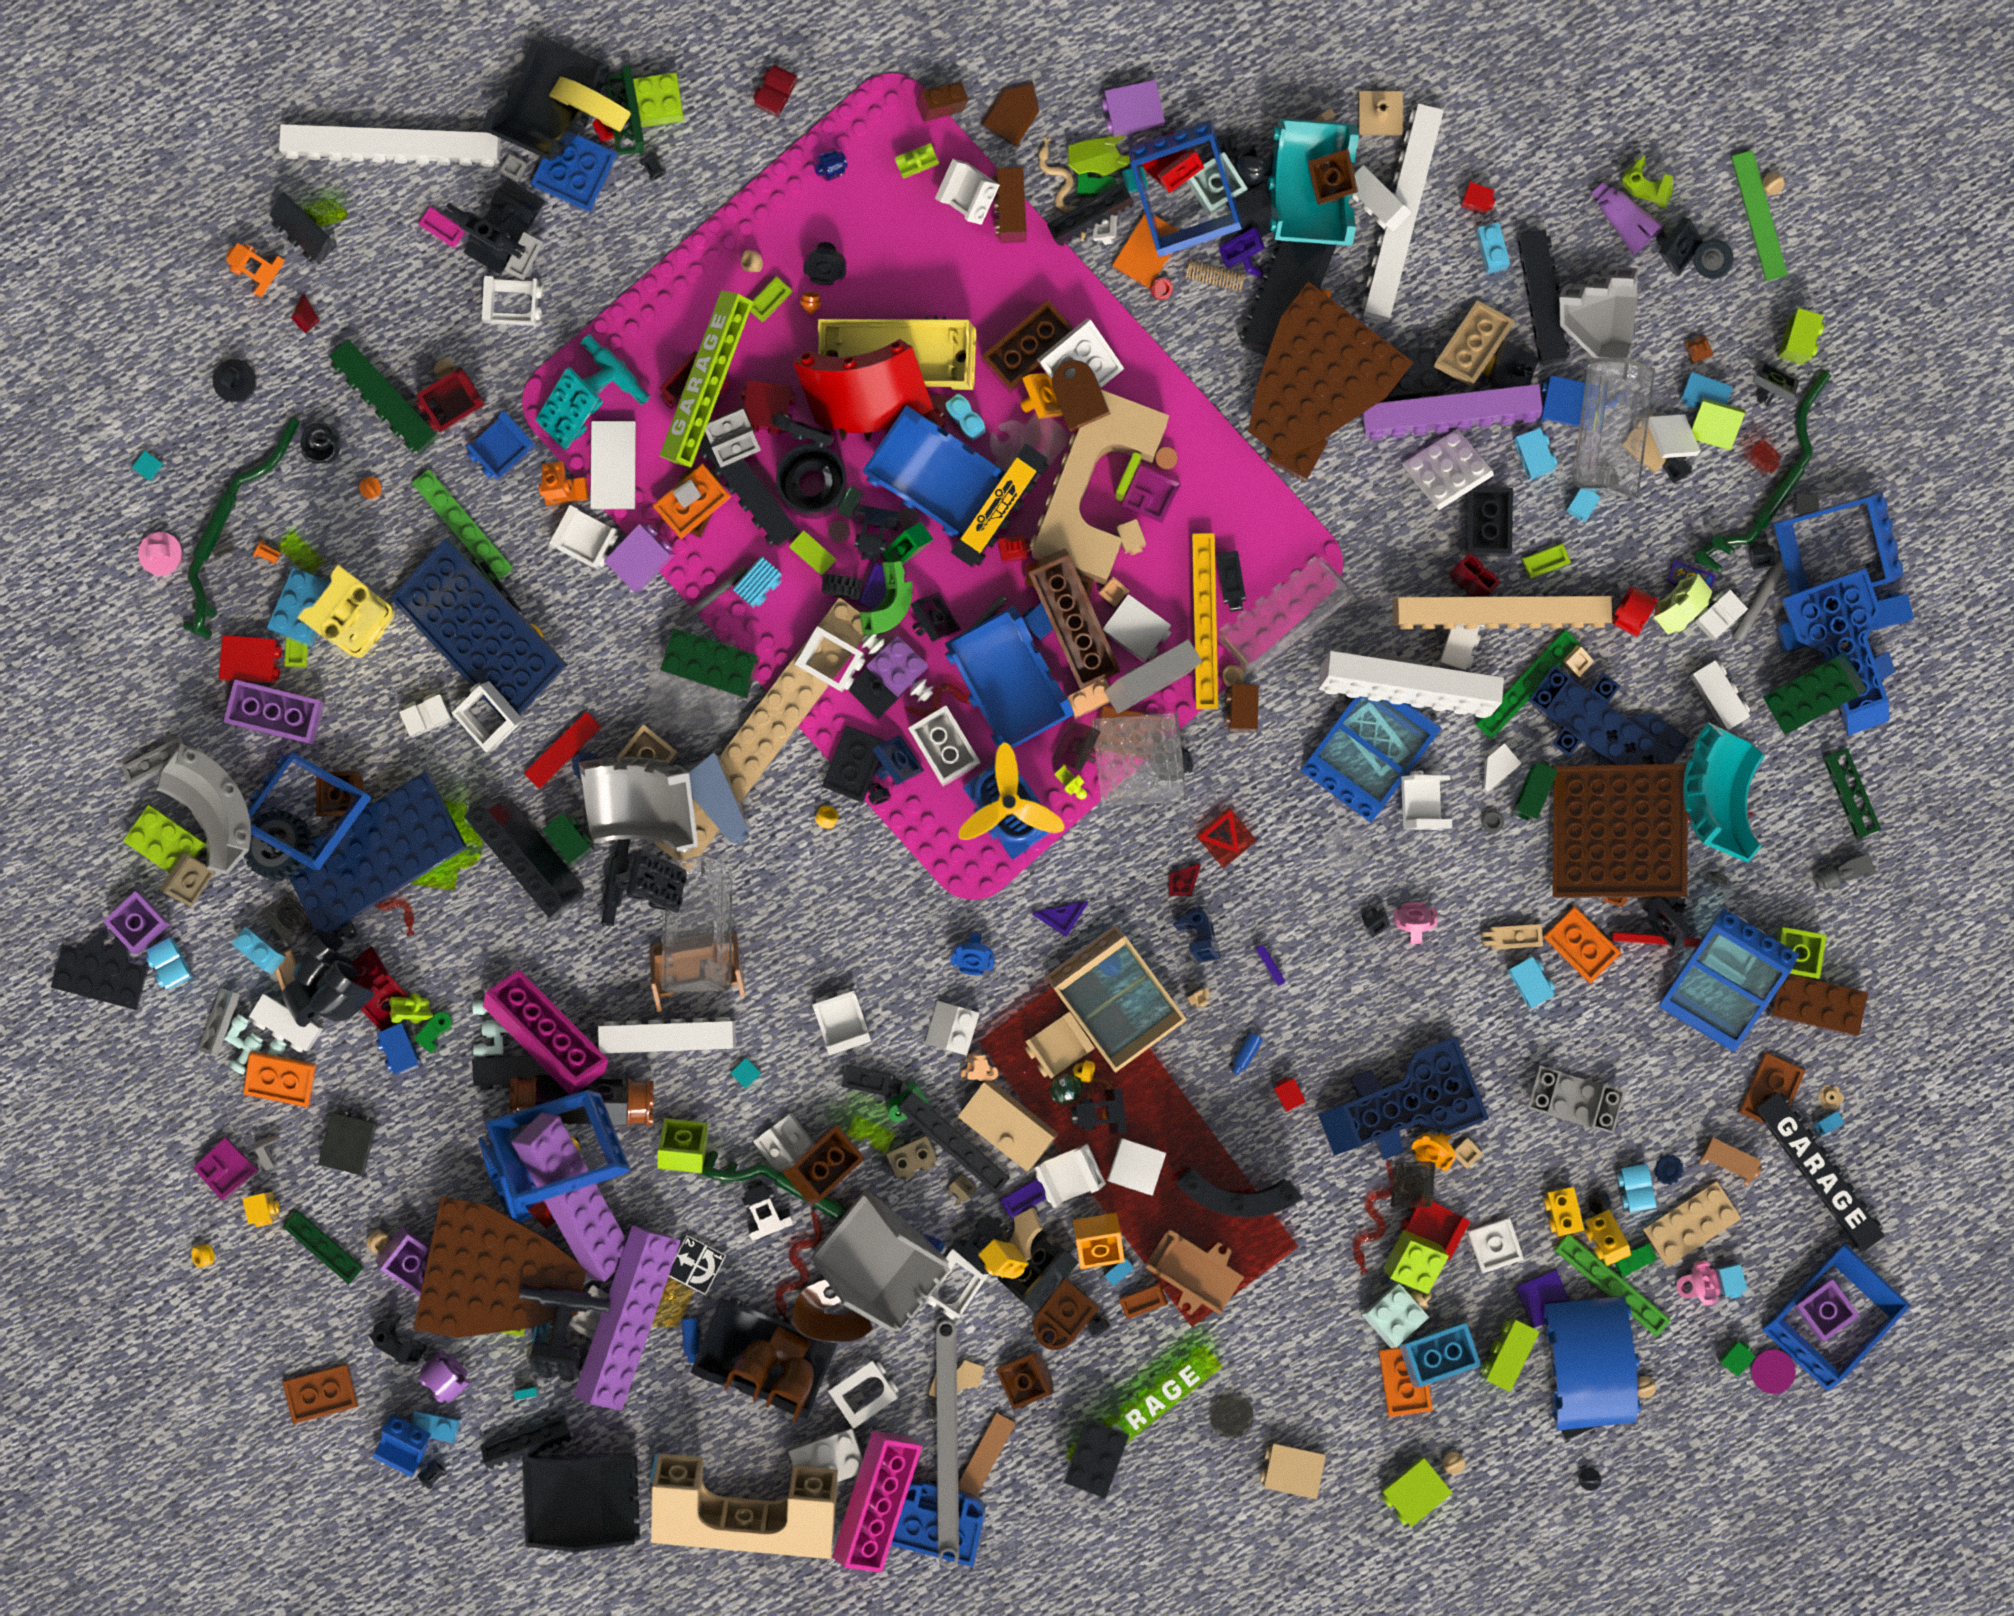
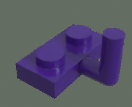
M1254 227L1218 247L1225 267L1230 268L1242 261L1244 269L1248 274L1262 277L1263 270L1253 266L1250 259L1252 255L1265 249L1259 229Z

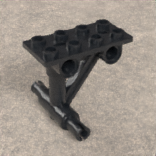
M507 180L503 188L499 187L494 193L491 200L492 206L484 219L471 211L464 212L450 202L446 205L448 210L445 208L443 215L459 223V227L470 234L468 238L469 244L465 248L464 254L501 275L511 255L520 259L522 257L521 252L524 254L526 247L518 242L523 232H528L545 201L513 181Z
M618 839L614 856L610 858L608 872L604 879L605 887L602 897L604 909L600 924L614 926L616 911L621 906L624 890H627V897L648 900L649 907L679 913L683 902L682 894L687 881V871L646 850L639 849L634 851L631 871L628 872L629 860L627 855L631 840Z
M522 1285L519 1299L537 1301L541 1306L556 1308L551 1336L548 1337L547 1343L538 1341L533 1343L529 1360L534 1371L539 1373V1377L552 1378V1375L560 1376V1380L573 1382L574 1378L579 1379L582 1355H579V1348L567 1346L568 1340H566L571 1310L580 1312L595 1310L609 1313L611 1299L593 1297L589 1292L581 1293L549 1288V1286L535 1288Z

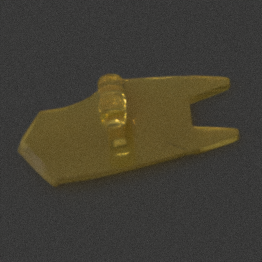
M668 1276L652 1327H677L685 1314L694 1289Z

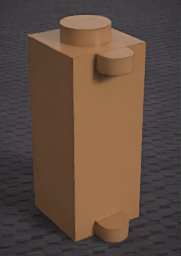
M1709 1137L1699 1160L1701 1165H1704L1707 1160L1744 1178L1743 1185L1747 1187L1753 1178L1759 1176L1762 1166H1759L1761 1160L1713 1137Z

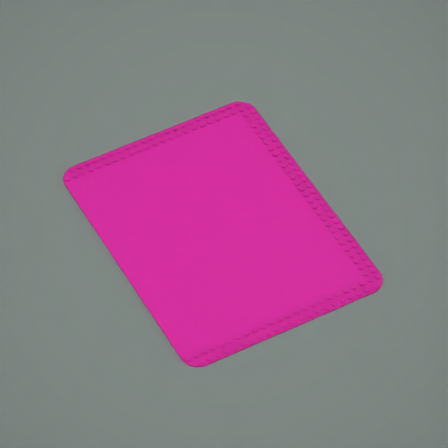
M886 73L872 77L859 86L537 369L529 378L524 388L522 408L530 428L560 461H564V466L575 478H587L590 495L592 421L636 422L635 509L603 510L627 536L639 524L646 523L651 524L658 531L657 535L661 540L665 539L672 545V551L676 555L664 566L660 573L690 607L694 606L744 565L749 570L761 556L782 574L780 578L782 580L781 584L774 591L770 589L767 592V599L760 607L756 605L752 608L732 589L737 584L735 583L698 613L699 617L725 645L761 657L754 678L767 692L839 599V597L821 593L823 576L818 574L789 548L804 530L836 559V562L825 574H837L861 580L863 582L861 597L875 562L868 559L861 560V556L858 555V548L854 547L856 534L861 535L863 524L854 523L856 504L899 512L897 531L885 530L883 539L887 540L886 549L905 530L920 522L925 526L934 540L919 554L902 565L905 572L904 581H912L913 585L911 603L939 592L961 630L954 635L935 642L931 641L927 632L922 636H918L915 632L920 628L913 630L912 626L920 620L910 605L906 615L899 624L886 632L878 633L876 638L878 640L885 639L883 646L885 648L896 636H899L921 657L929 667L917 680L926 679L925 685L927 687L933 686L931 690L933 695L926 702L922 700L917 702L919 697L916 694L910 695L912 687L909 686V689L877 720L848 690L844 689L843 692H840L829 685L798 727L830 763L833 760L846 725L885 741L900 734L925 771L898 786L890 775L885 779H880L875 772L871 784L880 783L884 788H888L891 798L882 804L872 805L868 798L870 795L868 790L864 801L946 891L959 898L978 900L990 897L1002 890L1147 759L1095 749L1103 706L1077 719L1071 716L1013 748L1018 772L1030 786L1041 805L1052 811L1062 820L1064 830L1059 833H1051L1013 860L997 838L993 840L988 832L969 840H963L958 837L961 826L974 814L973 809L976 808L962 787L996 762L999 746H995L990 736L993 733L977 706L973 708L967 697L970 695V692L955 664L950 665L945 653L948 650L944 643L966 632L1001 594L1008 600L993 616L1013 605L1021 616L1030 607L1035 609L1040 604L1038 601L1040 598L1035 587L1024 585L1028 573L1025 566L1029 565L1030 562L1033 563L1038 560L1032 558L1031 551V553H1027V560L1002 563L997 541L993 548L988 547L984 553L986 558L983 563L972 568L950 553L960 539L959 536H949L942 531L944 526L915 506L913 509L902 503L903 498L879 484L876 487L866 480L868 476L862 470L885 438L887 432L885 430L873 432L870 441L866 440L864 433H847L846 439L842 441L839 428L834 431L815 423L793 364L794 360L809 350L818 353V319L926 320V317H928L930 320H934V316L937 315L938 320H942L946 316V320H969L976 328L974 389L953 390L951 387L926 388L933 410L937 408L946 416L944 419L947 425L943 429L974 449L972 454L976 451L1005 472L1025 443L1049 459L1047 462L1049 467L1042 476L1039 474L1034 480L1037 484L1030 494L1026 492L1022 500L1024 503L1017 512L1013 511L1009 518L1012 519L1005 530L1001 528L997 534L999 539L1024 535L1025 540H1029L1031 544L1033 536H1038L1040 532L1037 530L1041 515L1046 516L1047 514L1045 505L1049 494L1054 495L1055 493L1053 484L1057 474L1062 475L1061 463L1065 453L1070 454L1071 450L1068 448L1073 433L1077 434L1079 429L1070 432L1063 415L1039 419L1035 408L1026 413L1020 405L1021 400L1029 397L1024 382L1010 394L985 366L981 356L1046 300L1053 304L1073 328L1077 327L1086 318H1089L1124 367L1121 372L1101 387V390L1170 415L1158 450L1163 447H1170L1177 453L1176 465L1172 469L1163 470L1157 466L1154 458L1152 464L1141 460L1139 466L1163 475L1181 484V487L1172 502L1163 524L1122 506L1123 502L1116 500L1115 494L1132 456L1122 452H1109L1103 455L1095 465L1079 507L1081 517L1088 525L1118 536L1116 532L1117 526L1137 519L1146 546L1142 548V552L1132 556L1130 553L1125 554L1122 546H1120L1107 583L1112 577L1116 578L1130 590L1128 594L1171 625L1169 631L1172 633L1165 643L1160 641L1156 649L1159 651L1153 659L1188 639L1194 647L1192 534L1214 533L1218 695L1228 687L1223 681V671L1226 666L1238 665L1245 672L1333 593L1342 576L1343 558L1337 541L1071 248L1065 242L1064 246L1057 245L1047 226L1048 223L1026 199L1027 239L1026 242L1000 243V237H996L995 218H999V215L994 214V199L982 225L968 222L965 220V215L954 207L935 199L952 159L968 162L992 180L993 175H997V167L950 116L923 122L916 105L921 91L926 90L920 83L902 74ZM931 143L939 165L903 179L895 157ZM821 242L832 243L836 247V251L841 253L847 262L845 277L841 281L840 278L835 280L832 285L813 283L810 281V277L803 273V260L805 256L812 250L817 249L818 244ZM746 250H755L761 255L763 267L760 272H746L743 270L741 257ZM777 276L793 292L764 323L749 312L725 376L730 389L715 404L709 421L735 411L740 407L744 408L745 399H741L743 386H747V380L791 386L792 393H795L794 406H790L789 414H792V420L836 434L833 444L828 445L827 448L840 458L845 468L848 483L845 499L835 512L819 519L803 518L790 511L783 503L777 488V469L781 460L789 451L801 445L812 444L813 440L807 438L802 441L791 437L792 432L786 431V433L781 432V435L768 434L767 430L759 429V432H754L761 451L743 459L789 517L800 534L780 549L776 545L771 547L764 537L767 533L763 528L758 530L751 521L754 516L749 510L745 512L738 504V501L741 499L736 493L731 495L724 485L727 481L721 476L718 479L731 498L713 513L701 539L692 534H687L683 539H680L667 523L661 521L662 517L652 505L675 487L686 471L696 468L703 463L707 469L714 473L711 468L714 464L710 459L705 461L698 451L692 467L676 464L659 456L676 412V408L671 410L663 403L659 388L695 350L699 351L721 290L738 293L753 301ZM804 292L819 293L820 299H822L820 308L812 315H808L807 311L800 304V298ZM588 334H591L602 347H607L618 359L624 361L627 368L638 378V384L651 397L641 406L629 392H623L613 381L610 382L598 394L603 400V404L586 419L584 423L587 426L586 431L573 441L568 449L564 450L536 422V418L568 367L572 368L581 379L591 377L601 370L593 361V356L580 344ZM833 353L830 357H838V353ZM1041 367V368H1040L1039 370H1037L1034 374H1040V373H1046V372H1045L1044 369ZM957 394L966 398L971 406V411L977 413L984 422L985 433L974 442L968 440L963 435L960 425L953 422L947 413L946 403ZM681 395L676 398L678 401H680ZM817 471L805 473L799 482L802 493L806 496H815L820 493L825 486V477ZM868 526L867 533L879 535L880 528ZM1238 551L1246 601H1242L1243 610L1230 612L1229 605L1224 604L1216 554ZM881 552V558L877 559L876 563L883 565L882 562H887ZM1094 581L1089 600L1103 629L1127 595L1114 608L1099 595V592L1105 585ZM841 598L858 612L872 610L859 604L858 599ZM1054 630L1041 642L1029 631L1033 644L1042 655L1047 666L1051 668L1050 674L1057 681L1065 696L1068 697L1080 691ZM1105 635L1121 671L1106 678L1109 686L1125 676L1134 667L1137 666L1139 668L1150 661L1147 659L1145 663ZM861 643L857 650L864 653L863 659H865V662L860 671L855 670L852 675L854 680L867 668V664L878 655L877 653L869 655L870 649L868 647L861 648L864 643ZM854 654L846 662V664L843 666V668L840 670V672L837 674L833 681L837 683L840 682L847 668L852 662L855 656ZM1195 668L1186 676L1126 710L1168 717L1164 738H1171L1203 710H1196ZM1111 702L1108 703V704H1106V705H1104V706L1113 707V705L1111 704ZM947 706L978 757L980 765L942 787L908 728L942 707ZM1065 766L1075 778L1079 775L1085 781L1081 787L1087 792L1086 798L1079 799L1075 793L1070 796L1064 791L1065 786L1054 774Z

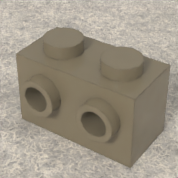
M927 1136L886 1154L896 1178L902 1177L903 1181L915 1176L914 1171L922 1168L923 1171L935 1167L934 1162L938 1160Z

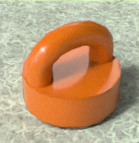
M367 477L361 481L359 490L365 498L375 499L381 494L382 486L376 478Z

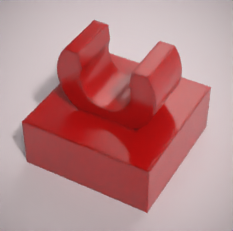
M599 119L593 121L592 125L595 128V133L597 132L600 137V142L614 139L611 127L603 124Z

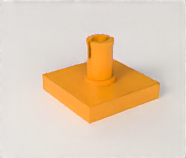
M1047 373L1030 374L1022 378L1029 394L1028 398L1020 402L1022 409L1026 413L1035 408L1039 419L1063 415L1052 389V380Z

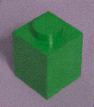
M1734 1341L1718 1362L1733 1375L1739 1377L1756 1356L1751 1353L1753 1349L1746 1342Z

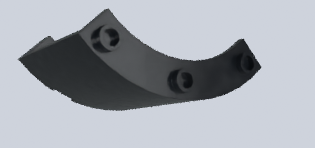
M540 35L532 38L522 64L525 70L521 78H515L507 91L508 98L505 101L500 100L496 105L487 110L482 130L552 161L564 154L580 130L585 129L589 122V114L550 97L549 94L559 78L564 77L600 94L603 85H606L609 80L610 73H608L610 65Z
M1188 1168L1173 1181L1184 1194L1200 1205L1212 1211L1235 1217H1261L1274 1214L1304 1198L1290 1180L1286 1181L1284 1178L1265 1189L1246 1193L1219 1189L1208 1183L1191 1168Z
M732 1296L730 1300L720 1298L690 1373L705 1381L725 1386L731 1369L747 1346L756 1340H764L770 1343L778 1326H781L811 1341L804 1360L813 1366L814 1380L808 1398L799 1417L808 1418L838 1343L806 1337L792 1323L785 1321L786 1316L773 1312V1315L743 1305L742 1300ZM776 1364L771 1369L758 1398L768 1400L772 1388L783 1372L782 1366ZM737 1374L730 1385L738 1389L739 1392L752 1397L756 1390V1383ZM777 1393L771 1402V1405L795 1415L797 1409L796 1402Z

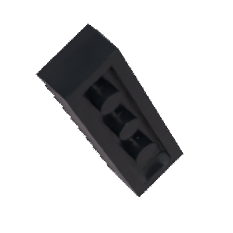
M1121 182L1053 220L1047 226L1057 245L1064 246V241L1071 242L1072 237L1078 238L1080 232L1087 233V228L1094 229L1096 223L1101 225L1102 220H1110L1111 215L1117 216L1118 211L1124 212L1127 206L1132 208L1134 201L1124 182Z
M565 1415L480 1444L485 1466L494 1469V1465L502 1466L503 1462L511 1463V1459L519 1460L520 1456L528 1457V1453L536 1454L537 1450L545 1451V1447L553 1448L554 1444L562 1445V1441L570 1442L572 1437Z

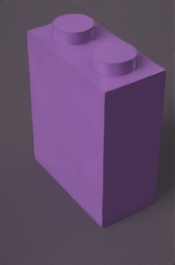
M1156 80L1104 91V98H1101L1103 111L1108 112L1109 119H1106V126L1108 132H1112L1113 137L1164 127L1165 120Z
M639 524L604 561L633 592H640L676 555L672 551V545L665 539L661 540L657 535L658 531L651 524Z

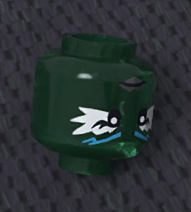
M1071 1073L1054 1078L1051 1086H1049V1092L1053 1101L1063 1106L1079 1100L1081 1090L1084 1089L1081 1079L1079 1077L1075 1078Z

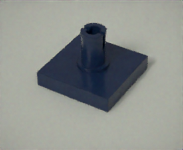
M900 734L872 749L882 763L876 769V774L880 779H885L890 775L898 786L925 771Z

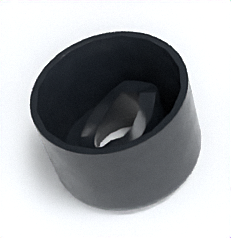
M814 444L798 446L783 457L777 469L776 483L781 499L790 511L800 517L807 519L826 517L835 512L845 499L848 487L845 468L840 458L827 447L822 448ZM809 471L820 472L825 477L824 488L815 496H806L802 493L799 485L801 477Z

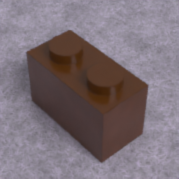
M958 81L922 90L916 105L923 122L963 112L969 99L962 82Z

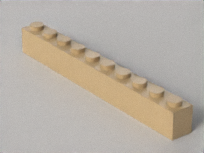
M1612 596L1398 597L1392 599L1393 626H1400L1401 630L1413 629V625H1421L1422 629H1435V625H1443V629H1456V625H1464V629H1478V625H1486V629H1499V625H1507V629H1519L1520 625H1528V629H1539L1541 625H1549L1550 629L1563 628L1562 624H1570V628H1584V624H1591V628H1605V624L1612 623Z

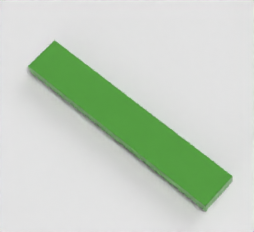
M1753 150L1731 156V161L1765 282L1788 275Z
M1567 1234L1554 1249L1556 1253L1608 1297L1624 1296L1626 1305H1630L1631 1316L1656 1337L1671 1321V1319L1570 1234Z

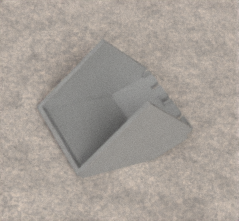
M866 1189L810 1257L843 1305L892 1333L895 1329L900 1332L910 1319L906 1315L907 1313L913 1316L922 1306L924 1301L920 1297L922 1296L927 1299L938 1286L934 1281L935 1278L941 1282L951 1270L948 1267L949 1261L922 1234Z

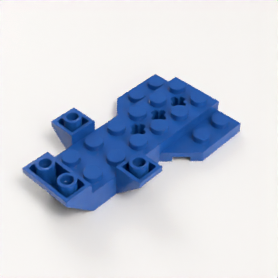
M1863 568L1850 574L1836 577L1781 598L1795 640L1821 652L1824 662L1844 651L1840 649L1842 641L1848 643L1844 652L1867 690L1839 706L1842 713L1840 716L1847 736L1888 722L1889 701L1882 679L1896 671L1889 651L1873 656L1867 640L1872 624L1880 612L1867 569ZM1828 599L1829 601L1834 602V604L1831 605V610L1829 608H1826L1825 605ZM1835 620L1841 622V625L1838 626V631L1833 629Z

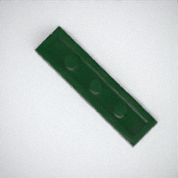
M296 1210L282 1226L348 1285L364 1269L360 1263L299 1210Z

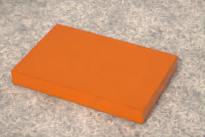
M1146 214L1141 218L1112 267L1150 289L1152 281L1157 278L1171 253L1162 257L1158 256ZM1154 215L1160 237L1180 231Z
M702 463L652 506L676 535L683 539L728 501L731 496ZM691 480L701 494V497L683 508L673 494V490L686 481Z
M1575 906L1543 936L1589 984L1621 954Z
M251 1051L249 1053L243 1094L309 1107L316 1064Z
M1400 1348L1378 1350L1388 1417L1433 1411L1429 1384L1422 1387L1412 1386Z

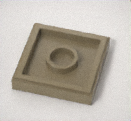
M184 852L159 889L165 894L192 907L215 874V871L206 869L207 865Z

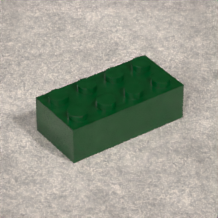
M674 628L660 670L747 699L761 657Z
M1843 651L1771 690L1763 696V699L1784 735L1856 698L1867 689Z

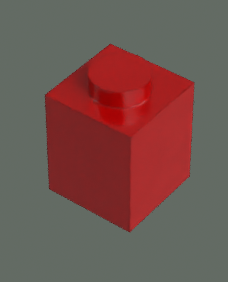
M1470 182L1461 207L1485 215L1488 210L1492 211L1496 201V198L1493 197L1495 190Z
M1286 1076L1275 1082L1277 1086L1273 1090L1285 1112L1306 1102L1294 1078L1289 1080Z

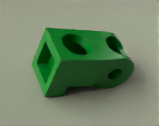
M1088 172L1082 173L1078 176L1077 196L1096 197L1118 184L1110 176H1105L1101 179L1087 177Z
M445 1012L435 1014L414 1040L429 1053L433 1054L438 1048L434 1044L443 1032L449 1031L452 1028V1017Z
M914 1079L906 1084L908 1087L906 1092L899 1097L890 1099L886 1104V1111L894 1122H901L908 1118L897 1106L911 1090L926 1104L929 1103Z
M1648 1242L1631 1249L1630 1256L1614 1264L1620 1277H1626L1632 1274V1272L1656 1261L1658 1258L1651 1243Z

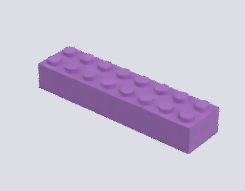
M1540 385L1378 403L1362 414L1365 438H1370V441L1382 440L1383 436L1392 435V438H1402L1407 433L1421 436L1426 435L1427 431L1433 430L1436 433L1449 432L1450 428L1464 431L1471 429L1470 426L1479 425V428H1489L1493 426V423H1501L1502 426L1515 424L1514 421L1523 420V423L1536 422V418H1540L1542 413Z
M541 1113L512 1141L536 1187L588 1171L559 1116ZM593 1184L544 1200L579 1264L586 1271L587 1278L605 1282L617 1270L627 1240L597 1185Z
M632 1225L607 1299H611L609 1313L602 1312L573 1396L591 1405L623 1410L681 1240L662 1232Z

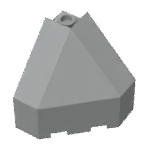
M1614 267L1609 269L1606 275L1600 276L1595 274L1582 279V283L1579 285L1568 284L1563 287L1561 292L1560 326L1604 369L1607 361L1621 363L1627 362V359L1631 357L1638 300V268Z

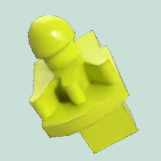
M1065 766L1054 774L1065 786L1064 791L1070 796L1075 793L1079 799L1086 798L1087 792L1081 787L1085 781L1079 775L1075 778Z

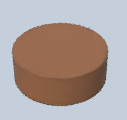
M1170 447L1159 449L1155 457L1157 466L1163 470L1172 469L1177 463V453Z

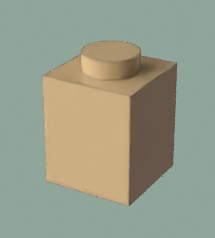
M1137 519L1116 527L1118 537L1122 538L1121 546L1125 554L1130 553L1132 556L1143 551L1142 548L1146 546V542Z

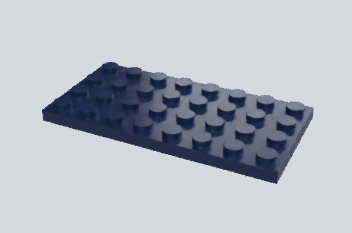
M449 538L443 539L390 598L472 687L479 682L483 684L490 681L519 716L568 666ZM483 694V695H482L483 699L498 713V715H499L504 721H506V719L502 716V714L495 708V706H494V705L488 700V698Z
M424 771L363 809L319 870H313L308 866L304 869L298 867L297 869L300 873L297 876L291 873L292 878L290 881L314 930L330 933L465 850L467 846L430 773ZM332 829L316 838L314 843H309L313 847V852L307 851V855L311 856V858Z

